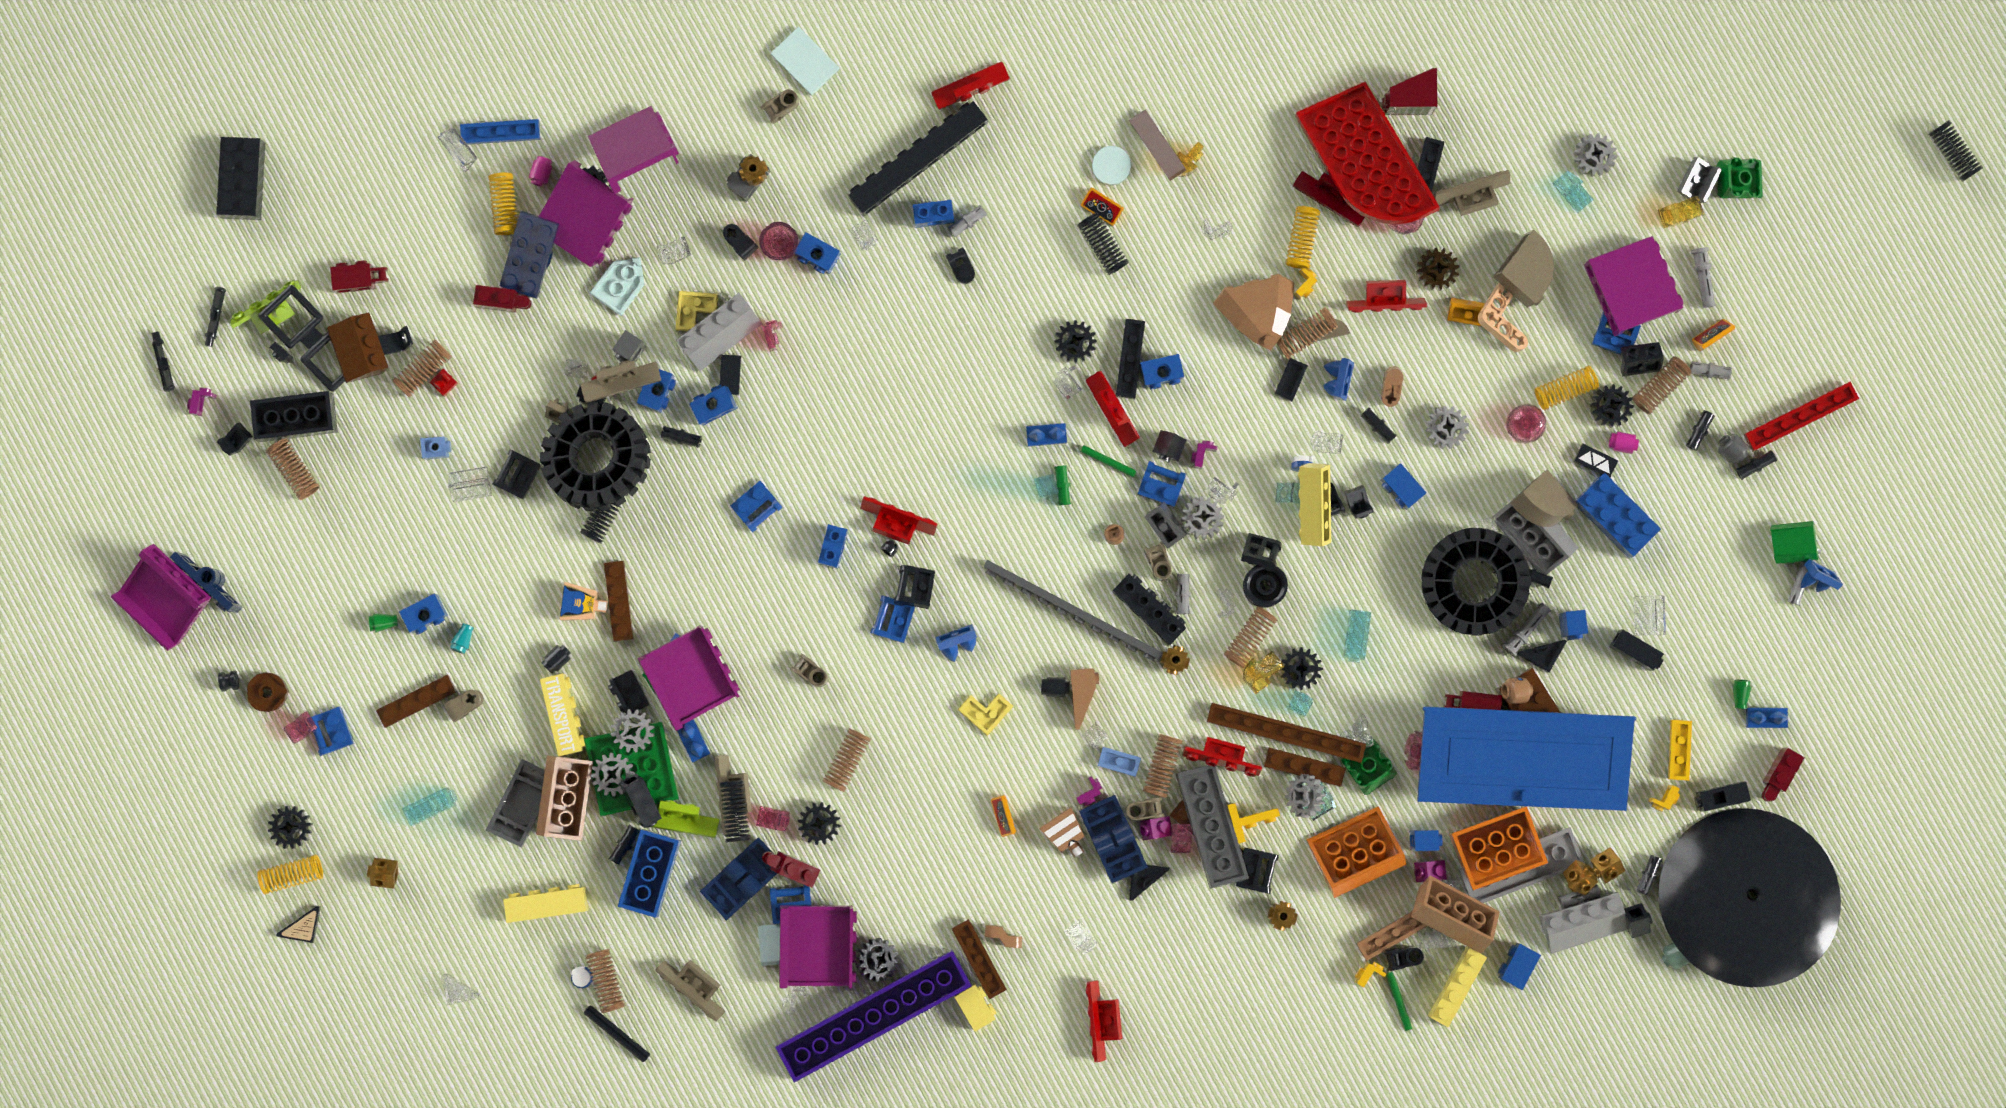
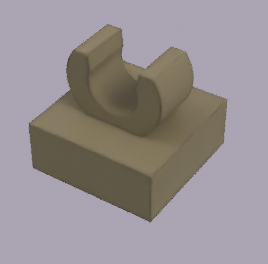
M556 398L554 402L550 400L547 404L545 417L560 424L561 421L558 417L565 411H568L569 404L566 402L562 406L558 404L559 399Z

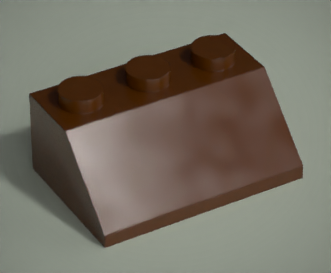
M369 312L349 317L327 327L346 383L383 374L389 368Z

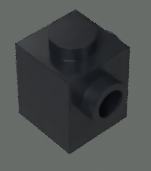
M1160 430L1152 452L1159 455L1158 459L1169 463L1170 460L1178 462L1186 439L1175 433Z
M1642 903L1624 908L1627 930L1631 938L1651 933L1650 924L1653 923L1650 913L1646 912Z

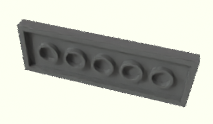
M1207 765L1177 773L1176 778L1209 888L1213 889L1249 879L1216 767Z

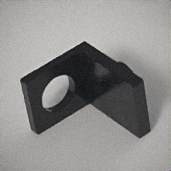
M404 326L398 332L378 336L384 355L406 351L413 345L407 326Z

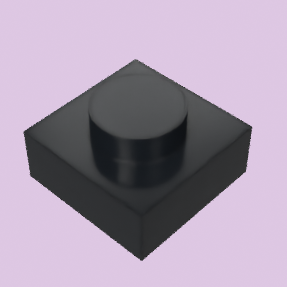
M274 342L270 346L274 351L272 355L279 362L283 360L289 363L293 359L278 343Z

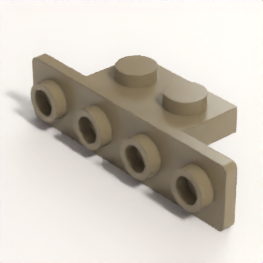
M1499 171L1493 175L1479 177L1470 182L1441 189L1434 193V198L1439 206L1455 201L1461 216L1498 205V198L1494 189L1510 184V171Z
M623 361L614 367L606 366L601 368L600 371L595 372L597 379L582 383L581 389L584 400L588 403L661 381V376L656 362L637 367L634 361Z
M721 755L715 756L714 766L717 773L719 809L722 819L721 828L725 836L726 834L737 833L724 832L728 829H734L724 828L725 825L736 823H723L724 821L732 820L723 819L724 816L735 814H722L723 812L731 811L722 810L723 807L734 805H721L730 801H721L722 798L727 797H721L720 795L729 792H720L721 789L726 788H720L719 783L744 780V784H739L744 785V787L737 789H744L745 791L735 794H745V796L738 798H745L746 800L736 803H746V805L739 807H746L747 809L737 812L749 813L752 812L748 773L731 774L729 756Z
M665 960L656 968L655 971L662 979L668 981L678 992L687 997L693 1005L699 1007L707 1017L717 1022L724 1014L725 1010L710 999L721 985L692 960H689L680 972Z

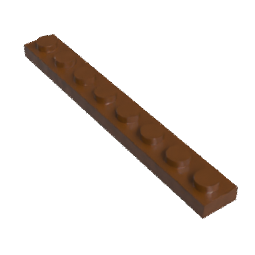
M1211 703L1207 723L1358 763L1362 762L1366 743L1216 703Z

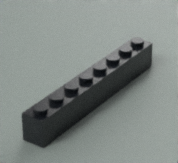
M974 101L970 104L968 102L963 104L957 114L947 116L941 126L938 127L936 125L928 131L929 135L923 139L920 137L912 143L913 147L899 152L896 155L897 159L893 162H886L881 166V171L877 174L873 172L866 177L865 183L861 186L857 184L849 191V199L863 217L988 124V119Z

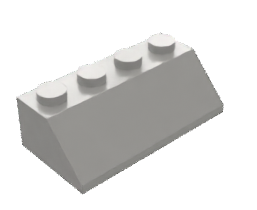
M738 292L676 341L697 369L701 371L720 357L721 354H724L762 325V323Z
M1510 502L1491 517L1507 537L1518 546L1537 571L1545 575L1563 563L1579 548L1558 523L1552 527L1538 526L1524 518Z
M1611 892L1586 900L1583 903H1577L1538 915L1551 954L1627 930L1625 910L1619 892Z

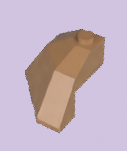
M1280 274L1271 275V278L1244 282V285L1234 288L1233 286L1225 287L1213 304L1236 329L1256 344L1271 351L1283 335L1290 318L1295 283Z

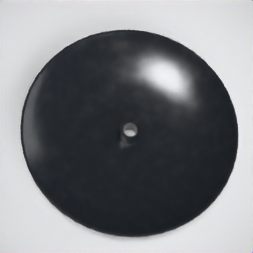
M1748 808L1726 810L1712 814L1695 823L1680 836L1669 851L1659 880L1660 912L1665 928L1674 945L1697 969L1716 980L1731 985L1751 988L1767 987L1798 977L1823 956L1831 944L1839 923L1841 911L1840 887L1828 855L1805 829L1783 816L1764 810ZM1748 891L1755 894L1756 899L1754 901L1747 898Z

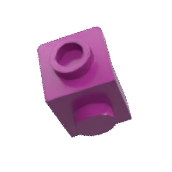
M200 387L199 391H192V397L189 398L187 404L190 414L202 417L205 397L213 399L217 397L216 394L211 393L212 389Z
M1203 440L1202 443L1197 444L1196 451H1192L1191 463H1194L1193 468L1202 469L1205 450L1217 451L1218 446H1215L1214 442Z
M1088 777L1093 789L1076 797L1079 805L1083 803L1084 806L1095 802L1094 797L1101 794L1099 790L1102 789V786L1097 778Z
M1170 816L1139 822L1143 841L1173 836Z
M1445 860L1415 862L1414 874L1416 882H1424L1429 876L1440 881L1447 880Z

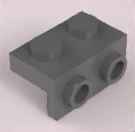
M1693 157L1677 192L1693 203H1706L1711 195L1714 184L1719 179L1722 169L1720 167H1712L1699 157Z

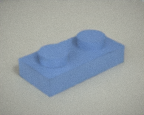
M1103 747L1097 766L1136 777L1141 757Z

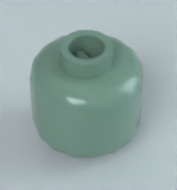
M1674 943L1663 948L1664 955L1662 960L1667 967L1671 966L1677 970L1690 963L1680 953Z

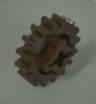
M1436 247L1433 253L1427 250V257L1422 255L1420 258L1423 262L1417 263V266L1421 267V269H1418L1416 273L1422 275L1418 280L1425 281L1424 287L1428 284L1431 285V290L1436 286L1441 291L1443 285L1448 289L1450 287L1449 282L1454 284L1456 281L1453 277L1459 276V273L1455 270L1459 269L1460 265L1454 264L1457 258L1452 259V252L1446 254L1445 248L1438 252ZM1432 258V265L1425 266L1427 261ZM1437 265H1438V268H1442V269H1443V270H1441L1440 273H1438L1437 270H1434V268H1435ZM1450 272L1449 277L1443 281L1444 274ZM1427 275H1430L1432 278H1434V281L1431 280Z

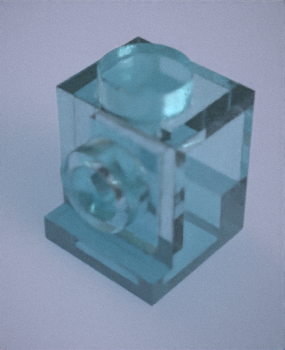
M1295 690L1286 708L1305 717L1313 704V699L1307 694Z

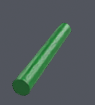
M1083 445L1081 453L1134 478L1136 470Z
M1393 971L1388 972L1386 977L1404 1030H1411L1413 1028Z

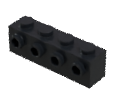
M1128 574L1112 592L1170 646L1186 629L1184 626L1186 622L1179 615L1174 616L1169 612L1171 608L1164 601L1160 603L1155 598L1157 595L1149 587L1145 589L1141 585L1143 581L1137 575L1133 574L1131 576Z

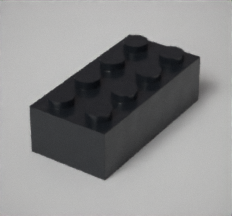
M221 137L216 215L220 218L261 220L266 144L262 139Z
M330 391L250 400L254 440L258 442L338 433L334 394Z

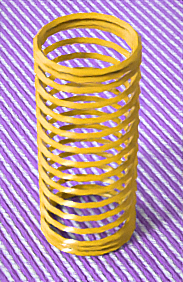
M501 172L488 176V180H490L488 183L491 189L489 192L491 193V206H493L491 209L494 215L492 218L494 219L493 227L495 229L493 231L495 235L514 234L516 225L513 224L518 222L516 221L518 217L514 216L517 213L512 212L517 210L514 207L516 204L512 203L516 200L510 199L515 197L513 194L515 191L511 190L515 188L511 186L514 184L511 181L514 179L512 173Z
M1297 206L1296 215L1294 216L1295 220L1293 221L1295 224L1292 225L1294 228L1292 229L1290 246H1288L1289 250L1287 251L1289 254H1287L1288 258L1285 264L1293 268L1302 269L1304 267L1308 269L1310 268L1309 263L1311 261L1307 259H1311L1312 257L1309 255L1313 254L1308 250H1313L1309 246H1314L1311 242H1314L1315 239L1313 238L1316 237L1312 233H1316L1317 231L1313 229L1318 228L1315 226L1318 222L1314 220H1319L1316 216H1320V210L1307 206Z
M1588 365L1584 369L1581 368L1580 371L1576 370L1572 374L1569 373L1568 376H1561L1556 381L1552 380V382L1545 383L1543 386H1537L1534 391L1540 407L1545 411L1549 409V406L1552 408L1553 404L1557 406V402L1561 404V400L1565 402V399L1569 401V397L1573 399V395L1577 398L1578 395L1581 396L1586 391L1590 392V389L1592 391L1598 389L1599 383L1594 370Z
M315 854L311 855V858L306 857V860L302 858V861L300 859L297 862L294 860L293 863L290 861L289 865L287 863L284 865L280 864V867L276 865V869L274 866L271 869L268 867L267 871L266 869H260L257 872V878L262 893L266 895L270 892H277L278 889L282 890L287 887L291 888V886L295 887V885H300V883L312 882L313 879L315 881L317 879L320 880L323 878V868L319 857Z

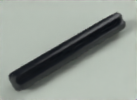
M591 1005L586 1008L584 1015L641 1062H645L649 1058V1052Z

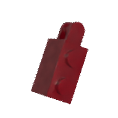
M365 260L356 261L354 265L337 263L336 267H330L332 291L337 294L376 289L375 284L389 282V278L386 277L388 268H373V265ZM374 273H378L379 278L375 279Z
M476 285L473 305L482 309L516 313V308L526 310L531 308L532 301L527 296L518 295L519 293L516 290Z
M1460 691V695L1445 694L1447 699L1444 707L1501 710L1502 695ZM1454 699H1459L1458 706H1454Z
M1788 747L1781 748L1763 780V783L1767 784L1761 794L1764 801L1772 802L1777 798L1779 792H1786L1805 757Z
M778 851L777 855L771 852H765L762 855L763 862L771 866L770 869L774 872L813 888L820 872L819 868Z

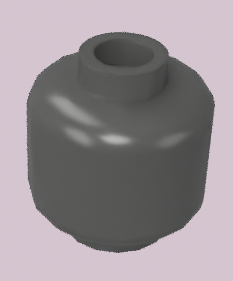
M1725 435L1720 439L1718 452L1729 463H1740L1748 455V445L1738 435Z

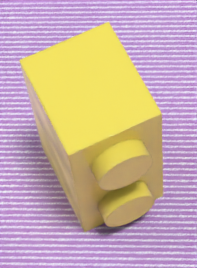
M973 984L954 997L976 1032L996 1019L994 1015L997 1012L991 1003H986L984 997L987 995L983 988Z

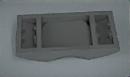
M521 759L486 828L487 832L521 848L523 847L539 815L545 769Z

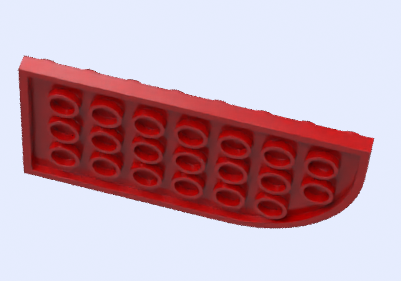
M1366 81L1296 112L1295 117L1345 202L1357 213L1370 220L1384 224H1405L1439 211L1440 206Z

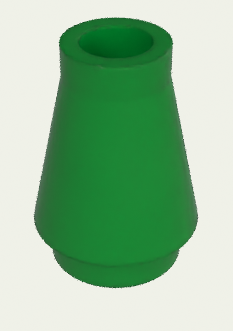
M373 613L372 616H368L370 632L375 631L377 633L398 626L397 614Z
M1734 680L1732 688L1735 708L1747 709L1752 689L1750 680Z

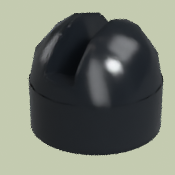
M889 540L880 549L886 555L893 558L898 551V545L893 540Z

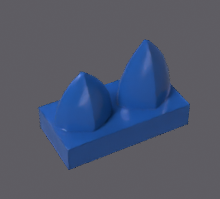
M1342 358L1341 360L1332 361L1324 365L1325 370L1337 377V380H1331L1325 383L1323 387L1328 394L1338 400L1346 401L1355 364L1353 361Z
M1065 423L1026 426L1028 447L1067 444Z
M1811 559L1804 564L1808 571L1802 579L1801 589L1811 586L1817 581L1816 592L1825 591L1830 587L1839 590L1843 586V583L1834 571Z
M971 624L935 637L943 655L952 662H955L958 655L957 644L972 652L976 645L977 635Z
M1747 708L1746 728H1788V708Z
M694 719L683 724V728L677 730L692 763L711 754Z

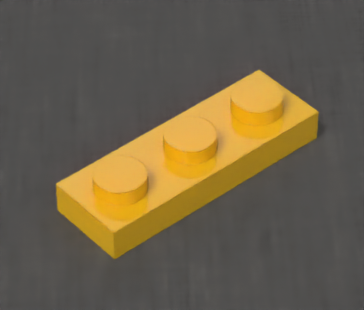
M1671 720L1668 765V779L1689 781L1692 721Z

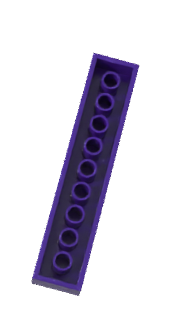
M952 949L776 1045L775 1048L795 1083L971 987V983Z

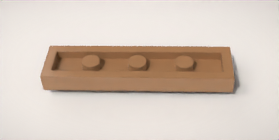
M1413 911L1357 942L1356 945L1364 959L1368 961L1427 927V925L1412 918Z

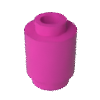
M537 156L528 177L532 180L531 184L542 187L543 184L547 185L553 168L551 165L552 160Z
M1618 431L1611 433L1609 448H1612L1613 451L1632 454L1633 450L1637 451L1639 439H1636L1635 434Z

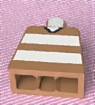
M1071 807L1039 828L1060 852L1068 848L1074 858L1084 852L1078 843L1079 840L1084 838V835Z

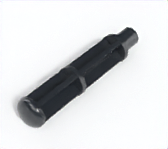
M223 287L214 288L215 293L212 307L210 308V321L208 331L205 333V346L213 347V342L217 338L216 333L226 289Z
M160 332L151 333L153 338L152 346L163 390L170 392L175 389L170 365L168 359L165 358L162 347L164 341L160 337Z

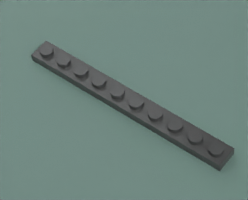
M989 560L986 561L984 568L987 569L986 574L994 578L997 575L1004 578L1003 582L1011 587H1014V585L1021 587L1022 593L1030 597L1032 594L1038 596L1039 602L1047 606L1050 603L1055 605L1056 611L1064 615L1067 612L1074 616L1073 620L1084 624V622L1092 625V630L1100 634L1102 631L1109 634V639L1117 643L1120 640L1127 644L1126 648L1134 652L1138 649L1144 653L1143 657L1153 662L1155 659L1159 660L1163 652Z

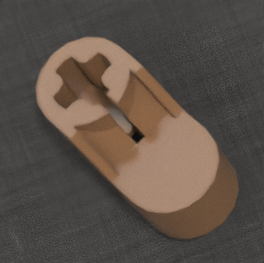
M1397 366L1389 367L1383 378L1381 399L1384 405L1388 407L1397 405L1401 396L1404 376L1401 369Z
M985 925V937L1000 938L1004 947L1022 948L1023 936L1007 935L1003 926Z

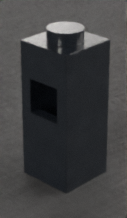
M1624 629L1617 632L1609 646L1649 671H1654L1655 668L1658 670L1664 661L1662 659L1664 653Z
M636 773L619 783L638 824L644 828H649L662 819L641 776Z
M1746 781L1695 792L1696 797H1694L1696 808H1699L1701 812L1751 801Z

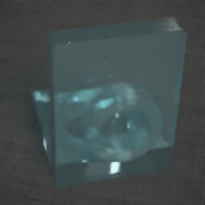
M1277 483L1275 502L1300 504L1298 497L1300 484ZM1286 487L1287 495L1285 498H1282L1281 491Z
M1322 781L1319 785L1324 786L1322 793L1326 794V796L1322 797V801L1325 804H1320L1321 812L1315 811L1316 816H1310L1313 821L1336 807L1331 793Z

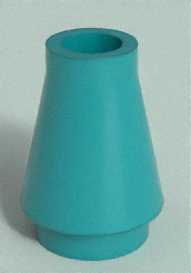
M463 623L451 640L450 649L465 654L466 650H469L474 627Z

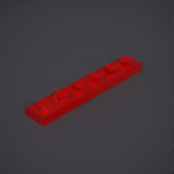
M1850 381L1745 433L1744 436L1753 452L1858 400L1859 397Z

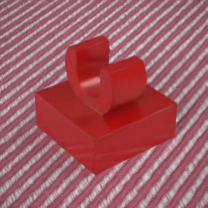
M444 368L430 381L444 397L458 384Z

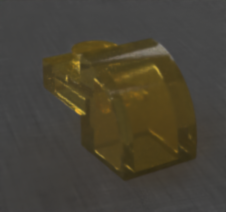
M1197 142L1186 156L1180 151L1178 152L1177 156L1186 168V171L1177 177L1189 176L1197 170L1198 166L1193 161L1197 163L1204 155L1202 152L1204 146L1200 142Z
M1699 196L1658 209L1663 228L1689 222V220L1705 215Z
M1271 651L1259 661L1252 658L1247 663L1243 671V680L1253 693L1257 694L1271 683L1269 678L1285 666L1274 652Z

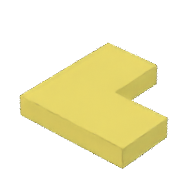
M679 291L675 330L687 332L696 325L697 313L711 314L718 308L719 295Z
M998 693L985 708L970 695L958 711L988 736L1013 708V705Z

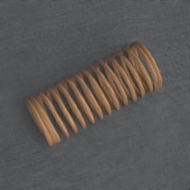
M1326 307L1322 308L1320 313L1326 320L1329 328L1318 312H1316V315L1322 322L1325 330L1315 315L1312 314V317L1318 324L1321 332L1317 329L1311 317H1308L1318 336L1306 319L1305 322L1312 331L1314 338L1309 333L1305 324L1301 322L1311 341L1299 324L1297 326L1307 343L1303 340L1295 326L1293 328L1303 345L1299 342L1292 329H1290V332L1299 347L1295 344L1288 331H1286V334L1295 349L1291 346L1287 337L1284 334L1282 335L1290 346L1292 353L1282 338L1278 340L1277 345L1287 359H1290L1291 355L1294 356L1295 353L1298 354V350L1302 351V348L1306 349V346L1309 347L1310 343L1313 344V340L1317 342V338L1321 339V336L1328 335V331L1332 332V329L1336 330L1338 328L1336 321Z
M435 339L432 341L433 344L430 343V345L438 354L427 346L435 358L425 349L423 351L430 359L422 352L420 354L428 363L417 355L427 368L415 358L414 361L422 370L412 361L411 364L418 372L410 365H407L418 378L407 368H404L413 380L403 371L401 373L408 381L400 374L398 376L408 387L397 377L392 379L398 388L409 398L414 394V390L418 391L417 387L421 388L419 383L424 385L423 380L427 381V378H431L429 374L434 375L432 370L437 372L436 368L440 369L439 365L443 366L441 361L447 363L445 358L447 360L452 358L450 353Z
M1673 356L1669 363H1666V366H1663V369H1660V372H1657V375H1654V378H1651L1638 391V394L1633 396L1634 403L1643 412L1650 415L1655 410V407H1658V404H1662L1661 401H1665L1664 398H1668L1667 394L1671 395V392H1674V389L1680 386V382L1683 383V379L1686 380V376L1689 377L1692 374L1690 368L1680 358ZM1674 367H1675L1683 376H1681V375L1674 369ZM1671 371H1673L1681 380H1679ZM1667 379H1669L1674 384V386L1667 381ZM1658 383H1660L1668 392H1666Z
M283 438L272 444L266 450L268 457H271V461H274L273 464L276 465V468H279L278 471L281 472V475H284L283 478L289 483L288 486H291V489L294 490L293 493L296 494L298 500H303L315 493L320 485L316 483V480H313L314 477L311 476V473H308L309 469H306V466H302L304 462H300L301 458H298L299 455H295L296 451H293L294 448L291 447V444H288L289 440Z
M1257 606L1256 610H1254L1255 614H1251L1252 618L1250 617L1248 618L1249 621H1246L1247 625H1243L1245 629L1241 628L1242 632H1238L1239 636H1236V639H1233L1234 643H1230L1232 646L1228 647L1230 651L1226 650L1225 653H1223L1224 656H1226L1229 660H1231L1233 663L1240 666L1241 668H1244L1246 666L1244 663L1247 664V661L1239 657L1232 650L1241 654L1248 660H1250V658L1244 655L1242 652H1240L1236 647L1243 650L1250 656L1253 655L1246 651L1244 648H1242L1238 643L1245 646L1253 653H1255V651L1248 647L1240 639L1247 642L1255 649H1258V647L1250 643L1242 635L1249 638L1257 645H1260V643L1251 638L1245 632L1251 634L1261 642H1263V640L1255 634H1253L1249 629L1253 630L1263 638L1266 637L1257 630H1255L1251 625L1255 626L1263 633L1268 635V633L1265 630L1257 626L1253 621L1257 622L1268 631H1271V629L1262 624L1255 617L1259 618L1270 627H1273L1272 624L1264 620L1257 613L1261 614L1274 624H1276V621H1278L1277 618H1275L1272 614H1270L1268 611L1259 606Z
M851 728L847 732L852 736L845 735L850 740L843 739L848 744L841 743L846 748L839 747L844 752L837 751L844 757L835 755L842 761L833 759L840 765L831 763V765L840 770L829 767V769L838 774L827 771V773L836 778L825 775L830 780L826 778L822 780L843 792L847 789L843 784L849 785L845 780L851 781L847 776L853 777L849 772L855 773L851 768L857 769L853 764L859 765L855 760L861 761L857 756L863 757L859 752L865 753L861 748L867 749L863 744L869 745L868 742L871 740V738Z
M1159 734L1158 741L1160 742L1156 744L1161 747H1155L1159 751H1154L1157 755L1152 757L1157 760H1151L1156 764H1150L1151 767L1156 769L1149 768L1154 773H1147L1152 777H1146L1150 781H1145V783L1151 786L1145 785L1143 791L1167 798V794L1160 791L1168 792V790L1159 786L1169 788V785L1161 782L1171 783V781L1160 777L1172 779L1171 776L1163 773L1173 775V772L1165 769L1175 770L1167 765L1176 766V764L1166 760L1177 762L1176 759L1168 756L1179 757L1167 751L1180 753L1178 750L1169 747L1181 749L1180 746L1169 742L1182 744L1183 741Z
M610 949L585 955V959L597 957L586 962H596L588 965L589 968L598 966L590 969L589 972L601 970L590 976L603 974L592 978V981L602 979L594 982L593 985L605 983L594 987V989L607 987L595 992L596 994L606 992L598 995L597 998L611 995L598 1000V1002L611 1000L600 1004V1007L613 1004L600 1009L601 1013L626 1006L623 1003L624 1000H619L623 996H617L622 993L617 991L621 987H615L619 983H613L618 980V978H613L617 974H611L616 970H609L614 965L607 966L613 963V961H607L612 958L611 956L605 957L610 955Z

